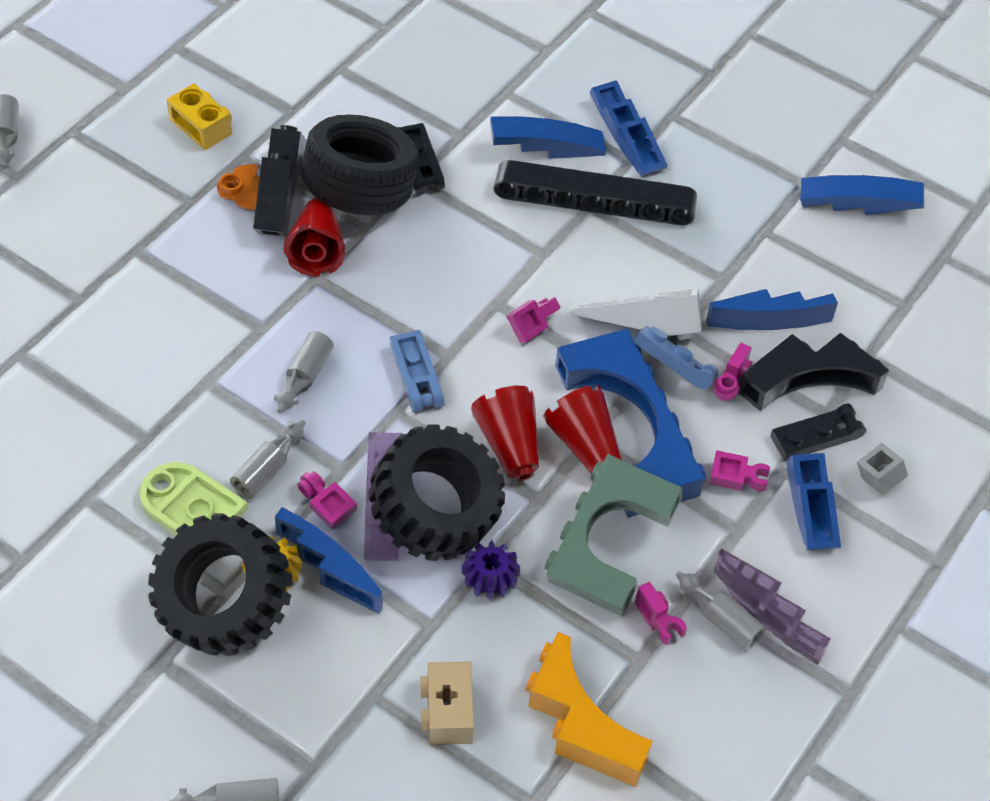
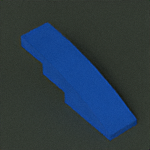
M615 80L592 87L590 95L603 121L639 175L644 176L667 169L668 165L646 118L639 117L631 98L626 100L618 81Z
M490 116L493 145L520 144L521 152L548 151L549 159L606 156L603 133L600 130L576 123L547 118Z
M868 175L801 178L800 200L802 207L832 203L834 211L863 208L865 215L924 208V183L893 177Z
M763 289L710 302L706 324L708 327L736 330L802 328L832 322L838 301L833 293L805 300L800 291L771 298L768 290Z
M281 507L275 515L276 533L297 544L298 557L303 562L319 569L320 585L380 614L383 609L382 591L364 568L336 541L320 529Z

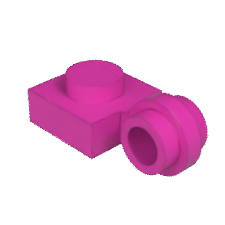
M740 342L728 361L724 374L715 380L713 391L720 400L730 401L738 395L740 388L738 380L742 373L753 364V361L749 360L752 350L751 346Z
M315 471L311 473L306 472L300 477V482L297 483L298 489L307 499L314 497L309 501L310 508L331 530L357 510V503L336 482L324 489L325 482Z

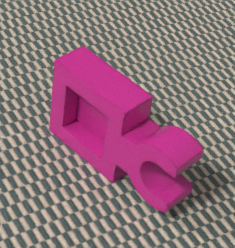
M716 450L709 484L742 491L743 484L745 483L749 484L756 491H765L768 480L759 479L757 476L768 477L770 466L763 463L753 466L747 465L749 457Z

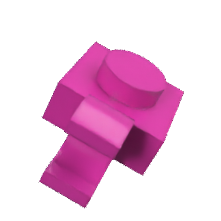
M556 297L550 300L544 298L538 303L535 300H528L506 317L519 342L525 343L549 326L545 318L558 311L561 307Z
M650 581L639 586L634 604L652 631L657 630L661 642L665 645L670 644L671 635L667 631L669 629L676 630L681 638L684 637L687 631L686 624L682 619L667 614L669 605L664 594L661 591H656Z

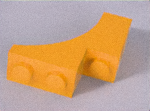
M557 632L553 643L546 642L542 650L539 662L543 664L539 673L533 671L526 685L525 691L530 693L528 707L558 719L552 733V738L556 739L555 754L636 787L649 757L653 740L638 735L614 722L593 703L584 691L575 673L570 649L571 637Z

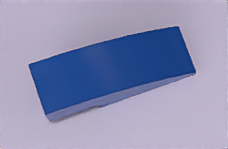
M825 453L792 455L786 461L794 509L806 550L841 548L833 484L828 482Z

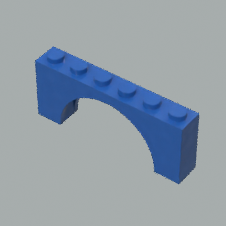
M628 328L557 347L555 367L566 390L585 386L596 388V385H598L602 390H607L626 398L646 416L651 425L655 443L648 455L635 466L682 487V499L680 502L700 497L703 483L706 481L705 470L694 459L689 439L683 437L676 414L670 412L667 406L664 390L661 387H657L654 381L653 369L649 363H645L641 347L633 342ZM624 510L627 518L639 515L636 512Z

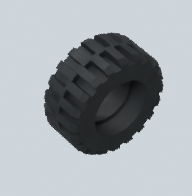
M428 424L425 429L418 426L410 429L407 434H401L377 464L370 479L372 486L368 490L370 502H375L370 509L373 518L380 519L381 523L378 527L384 535L389 533L393 538L391 543L396 547L404 546L409 549L408 554L417 558L420 554H424L425 559L437 561L441 556L447 561L455 559L459 554L465 555L468 550L471 551L499 520L502 514L501 507L505 504L506 494L504 491H501L505 483L503 475L497 473L499 465L496 459L490 458L487 454L489 450L482 443L478 445L474 442L472 435L467 432L462 435L457 432V428L451 426L440 429L438 424ZM430 472L446 479L459 496L461 513H442L425 504L415 491L412 473Z
M214 513L211 516V520L204 515L194 518V525L188 526L184 523L176 529L178 534L173 539L167 537L162 543L165 549L161 556L156 554L153 559L152 565L156 566L155 573L149 574L148 585L154 588V592H150L148 597L150 605L157 609L154 612V616L159 624L165 626V631L170 636L197 651L200 650L214 656H218L220 653L226 656L237 655L239 648L249 651L257 647L256 639L260 637L266 640L273 634L270 627L274 622L280 625L285 617L281 613L283 605L289 606L292 596L286 592V587L292 586V574L285 570L289 567L287 557L280 552L281 547L275 540L244 518L235 515L228 517L224 513ZM232 555L241 557L246 569V580L239 598L232 606L221 613L208 616L203 615L196 601V589L201 575L210 564L222 557Z

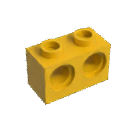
M195 83L166 99L169 119L204 150L232 135V116L225 106H220L207 91H203Z

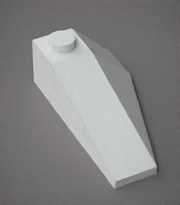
M699 288L658 293L655 299L649 300V297L637 296L625 299L624 303H618V300L576 305L572 309L574 316L641 330L645 326L650 328L656 327L666 335H677L678 340L695 338L696 333L702 330Z

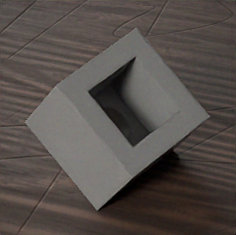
M883 443L857 461L861 477L882 495L886 494L908 476L904 460Z

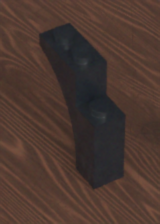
M281 125L280 129L271 128L268 158L262 157L253 224V229L258 234L284 237L288 235L295 186L307 142L297 127Z
M841 332L817 352L811 349L806 342L791 334L742 373L738 394L760 412L778 398L790 392L812 386H844L875 395L883 388L889 369Z

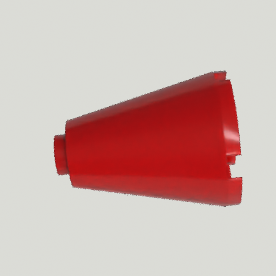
M317 198L307 202L284 242V255L286 254L288 264L294 270L304 275L317 277L320 276V273L329 271L330 274L335 272L344 260L345 244L336 210Z
M513 385L496 389V396L487 400L485 394L480 396L472 403L470 408L472 416L508 477L515 478L516 481L532 478L534 472L539 468L536 408L533 391L529 392L527 386Z
M596 385L595 391H592L590 386L574 390L556 401L559 407L553 412L550 408L545 411L543 417L546 424L590 474H592L598 462H604L607 454L622 460L605 396L600 386Z

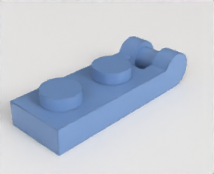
M645 326L633 340L636 345L699 389H708L718 377V369L714 365H702L692 358L693 354L691 351L681 345L675 346L667 340V335L656 327L650 328Z
M416 330L390 336V346L409 399L412 413L423 411V407L433 405L434 408L444 406L443 393L421 331ZM429 389L430 393L419 394L418 390Z

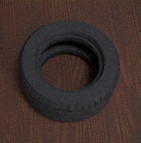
M336 115L320 121L309 131L301 175L311 194L332 208L357 215H382L395 211L411 197L419 163V153L412 139L400 128L388 122L363 115Z

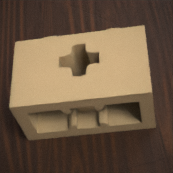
M471 661L429 662L427 676L420 677L421 698H428V709H421L422 731H429V745L473 744L474 719ZM443 701H449L450 705H444Z

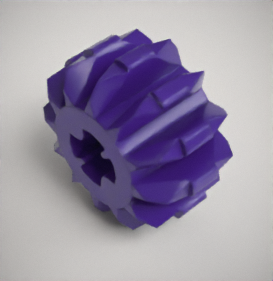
M491 540L488 547H484L478 542L475 546V551H467L465 562L462 564V574L465 577L464 583L466 588H474L476 597L484 592L487 593V597L491 600L494 593H498L504 598L507 595V589L514 590L517 585V578L520 576V566L517 563L516 552H508L506 543L498 548L495 547L493 540Z

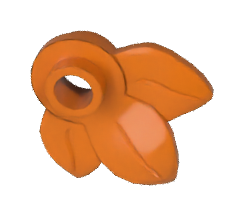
M241 165L236 167L232 173L222 175L217 183L218 195L223 199L233 200L237 206L243 209L255 210L260 178L257 176V165Z

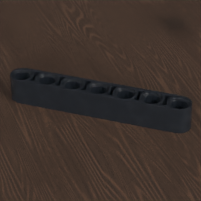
M505 160L499 164L493 187L494 193L497 196L507 200L682 226L689 225L694 221L697 204L696 191L687 186L514 160Z

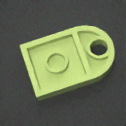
M172 462L156 467L147 474L140 487V499L147 516L175 536L178 534L176 529L184 523L188 526L194 525V518L204 515L211 520V516L214 513H224L228 517L233 515L241 517L248 510L247 501L196 467L186 463ZM159 481H168L171 483L170 486L164 490H156L153 488V486Z

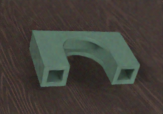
M607 454L604 462H598L594 467L590 478L593 483L588 492L583 491L575 507L578 512L573 522L569 520L566 522L560 535V539L563 542L557 552L553 550L550 553L544 568L548 570L546 574L550 583L623 617L638 587L637 578L605 564L594 556L588 546L590 530L601 516L615 510H630L668 527L682 499V487Z

